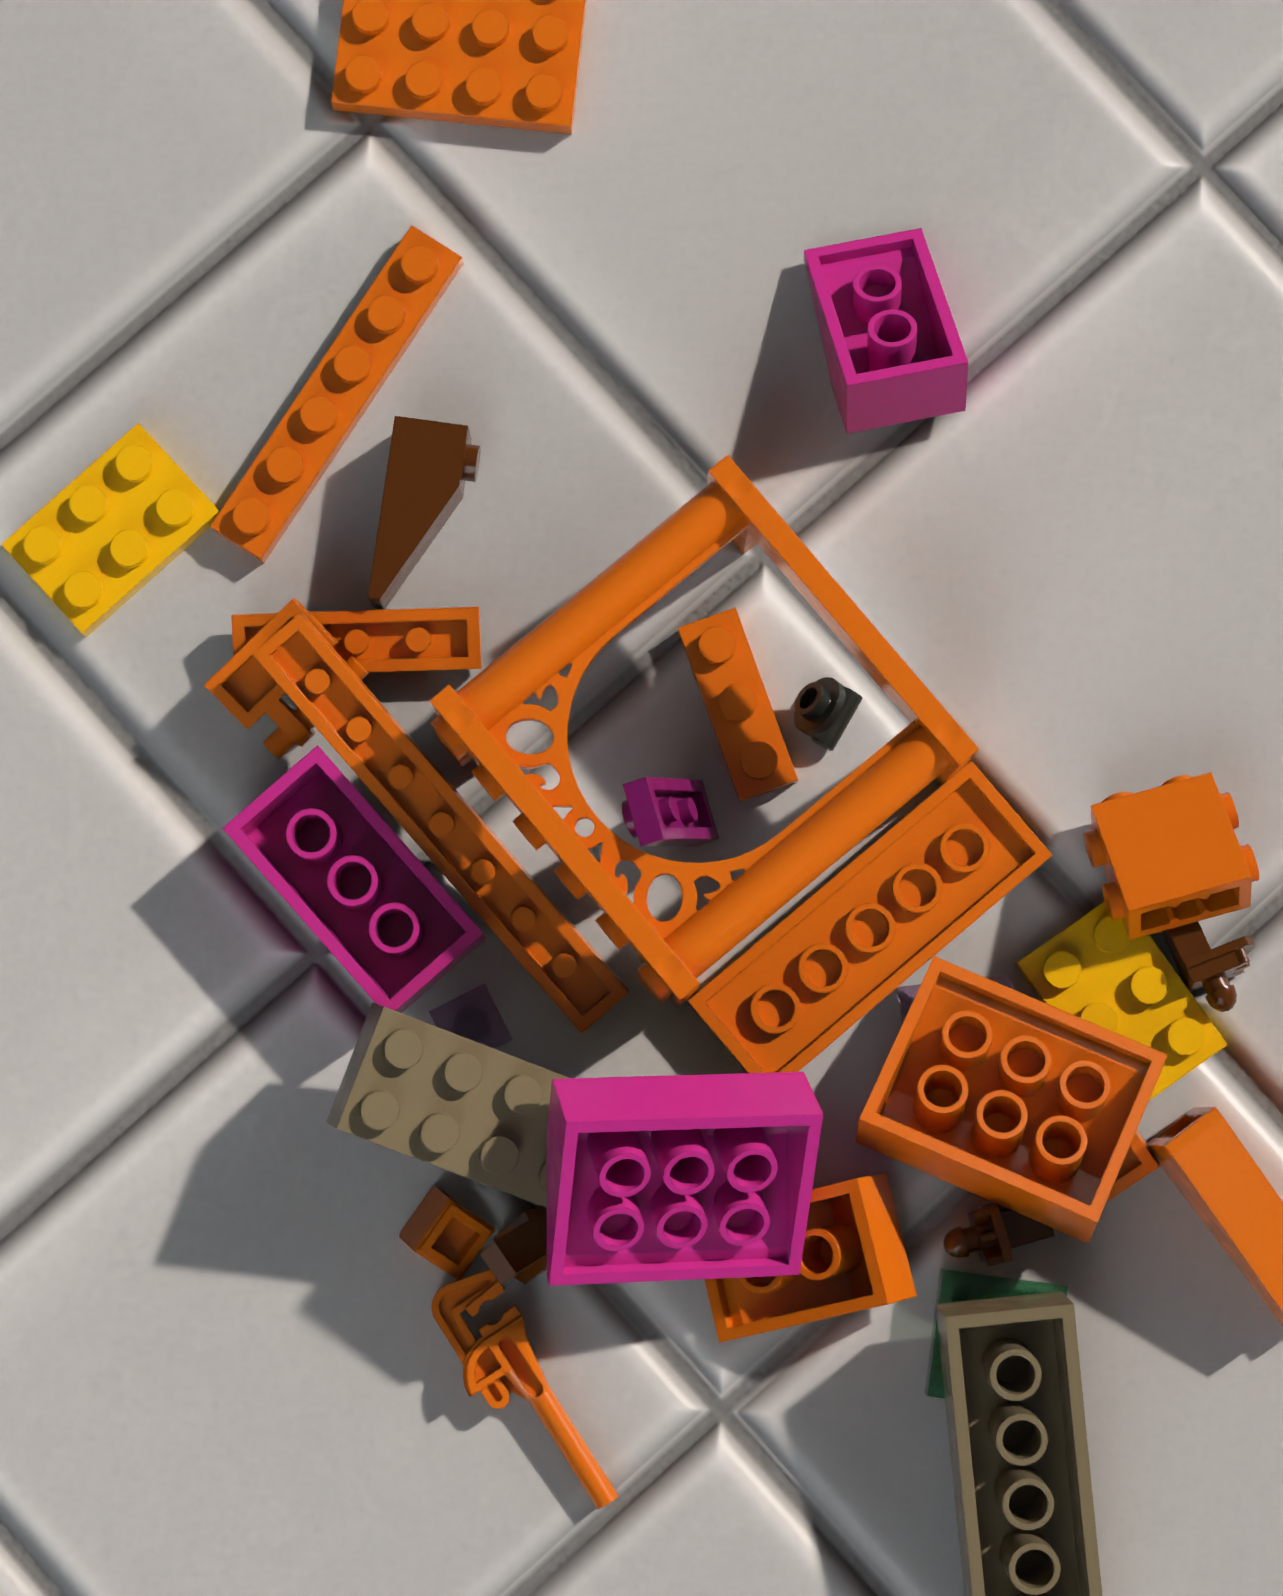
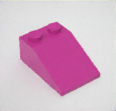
M922 228L804 250V262L831 386L846 434L966 411L968 360Z

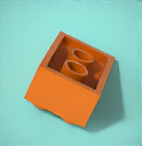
M887 1173L855 1178L812 1189L799 1275L704 1279L719 1343L884 1306L917 1296Z

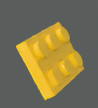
M138 422L1 545L85 637H88L209 529L220 511Z
M1105 901L1015 963L1042 1002L1168 1055L1149 1100L1228 1045L1151 936L1147 935L1129 940L1122 918L1112 921Z

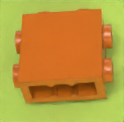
M1212 772L1195 777L1190 775L1176 776L1167 780L1159 787L1137 793L1118 792L1108 796L1101 803L1091 805V830L1083 832L1086 852L1093 868L1103 866L1108 883L1102 884V893L1108 914L1112 921L1122 918L1129 940L1251 907L1252 882L1259 880L1257 861L1249 844L1240 846L1234 829L1239 828L1234 801L1229 792L1219 793Z

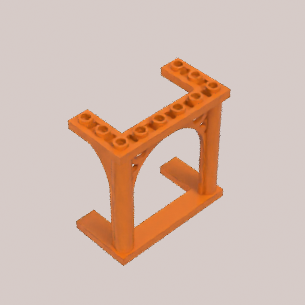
M729 455L725 456L708 470L707 486L464 687L455 692L449 684L429 700L437 714V717L430 724L435 729L440 742L461 767L472 760L477 767L471 773L495 802L504 794L521 813L512 821L521 834L536 851L544 844L549 846L562 862L553 871L577 900L586 893L590 895L604 912L595 920L596 923L619 950L627 943H630L636 950L638 960L642 964L637 969V977L660 1005L668 998H671L677 1007L681 1006L697 992L700 985L697 978L929 783L935 779L942 786L960 771L979 750ZM732 541L745 554L758 543L903 713L910 724L779 834L754 850L737 857L705 863L672 861L650 855L623 841L609 830L587 804L577 785L568 751V721L575 692L590 663L613 638ZM572 665L567 678L559 675L566 667ZM550 686L555 689L558 695V704L551 711L539 705L524 704L534 694L540 701L543 693ZM536 721L549 727L554 739L552 745L545 751L537 754H524L514 750L507 743L506 735L508 730L516 723ZM544 765H551L560 776L559 784L551 790L543 789L541 787L546 785V781L541 776L536 774L525 775L520 768L535 769ZM553 807L572 808V810L567 813L563 820ZM581 819H589L594 824L593 833L587 837L578 835L575 830L577 822ZM602 844L600 862H598L589 850ZM623 861L632 862L641 872V877L634 889L633 903L626 896L628 892L627 878L623 873L619 877L615 876L617 865ZM745 870L736 880H732L731 872ZM667 874L673 876L679 882L682 890V904L674 918L662 922L656 920L651 915L647 905V895L652 882L660 875ZM700 877H709L716 881L720 888L712 893L704 894V897L709 902L700 910H696L697 890L694 882Z

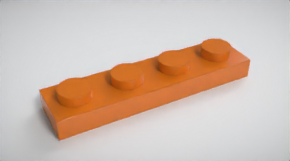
M480 606L309 611L339 642L333 648L346 662L353 656L367 672L482 668ZM278 612L232 614L233 656Z

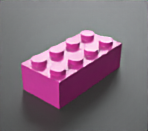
M318 745L222 828L378 1005L403 1013L487 939L485 934Z

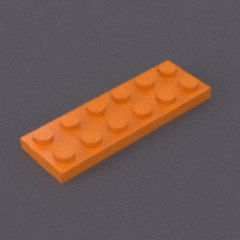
M970 761L687 1002L747 1073L799 1072L1053 854L978 767Z

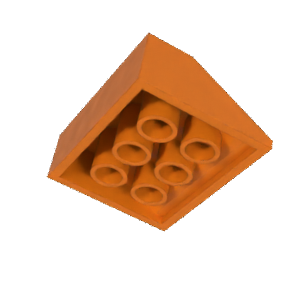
M933 956L861 1113L856 1142L1089 1244L1168 1055Z

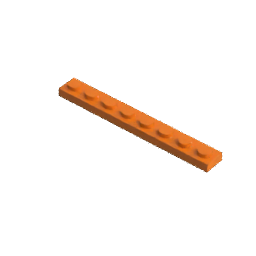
M303 612L297 614L252 653L256 660L581 1033L629 994V989Z

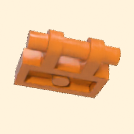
M296 598L288 602L204 684L247 730L265 713L279 726L263 741L265 747L278 759H281L296 744L303 747L315 735V731L312 729L314 725L299 708L293 710L282 699L286 693L252 653L300 612L304 613L332 647L339 643ZM353 656L346 661L361 680L369 674Z

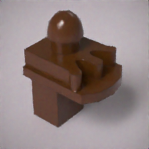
M1198 921L1162 931L1179 969L1178 973L1188 990L1193 993L1205 988L1207 993L1205 998L1212 1008L1220 1012L1231 1010L1236 1004L1237 994L1234 985H1230L1228 979L1244 973V969L1250 966L1247 954L1256 947L1252 937L1243 936L1211 949Z
M989 1203L982 1205V1209L968 1212L971 1226L963 1229L959 1226L950 1230L943 1240V1246L946 1253L956 1258L969 1257V1253L978 1251L981 1261L989 1267L1013 1261L1011 1248L1055 1236L1053 1228L1008 1208L999 1210L997 1204Z
M541 1205L534 1210L529 1208L493 1238L494 1242L480 1253L500 1285H503L512 1278L517 1279L524 1285L547 1270V1209Z

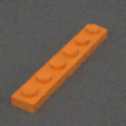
M411 225L210 527L214 532L262 563H265L463 266V258Z

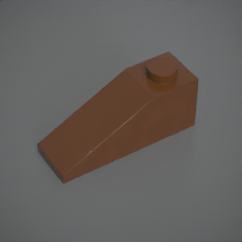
M395 416L368 599L373 607L386 609L463 499L465 481L476 482L480 462V446L471 444L472 438L467 425Z

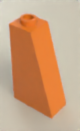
M1193 1107L1147 1142V1144L1160 1161L1161 1168L1283 1326V1201L1216 1107Z

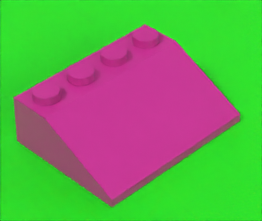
M775 1072L552 1079L546 1133L547 1280L549 1286L799 1275L823 1121V1112L805 1073Z

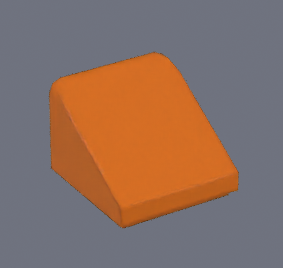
M434 1186L429 1190L402 1228L399 1238L414 1252L458 1280L465 1274L495 1231V1228Z

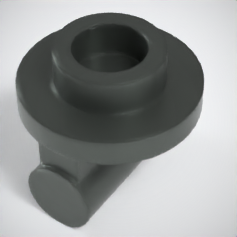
M824 677L809 683L799 692L795 700V726L806 735H809L812 738L811 740L819 746L833 751L863 697L855 691L844 687L831 677Z

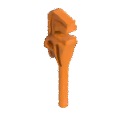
M489 1268L440 1287L432 1300V1315L463 1364L464 1387L469 1397L480 1391L487 1403L495 1409L504 1408L509 1403V1391L528 1400L596 1508L599 1510L614 1501L619 1495L545 1378L530 1344L524 1316L517 1305L514 1304L506 1309L499 1321L493 1323L486 1322L480 1326L479 1332L482 1336L478 1339L463 1318L461 1312L464 1310L473 1318L479 1312L482 1303L487 1300H494L505 1291V1286L500 1285Z

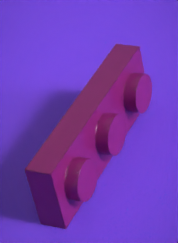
M643 777L622 784L627 800L622 802L623 819L631 836L634 838L638 837L640 847L699 846L719 839L703 780Z

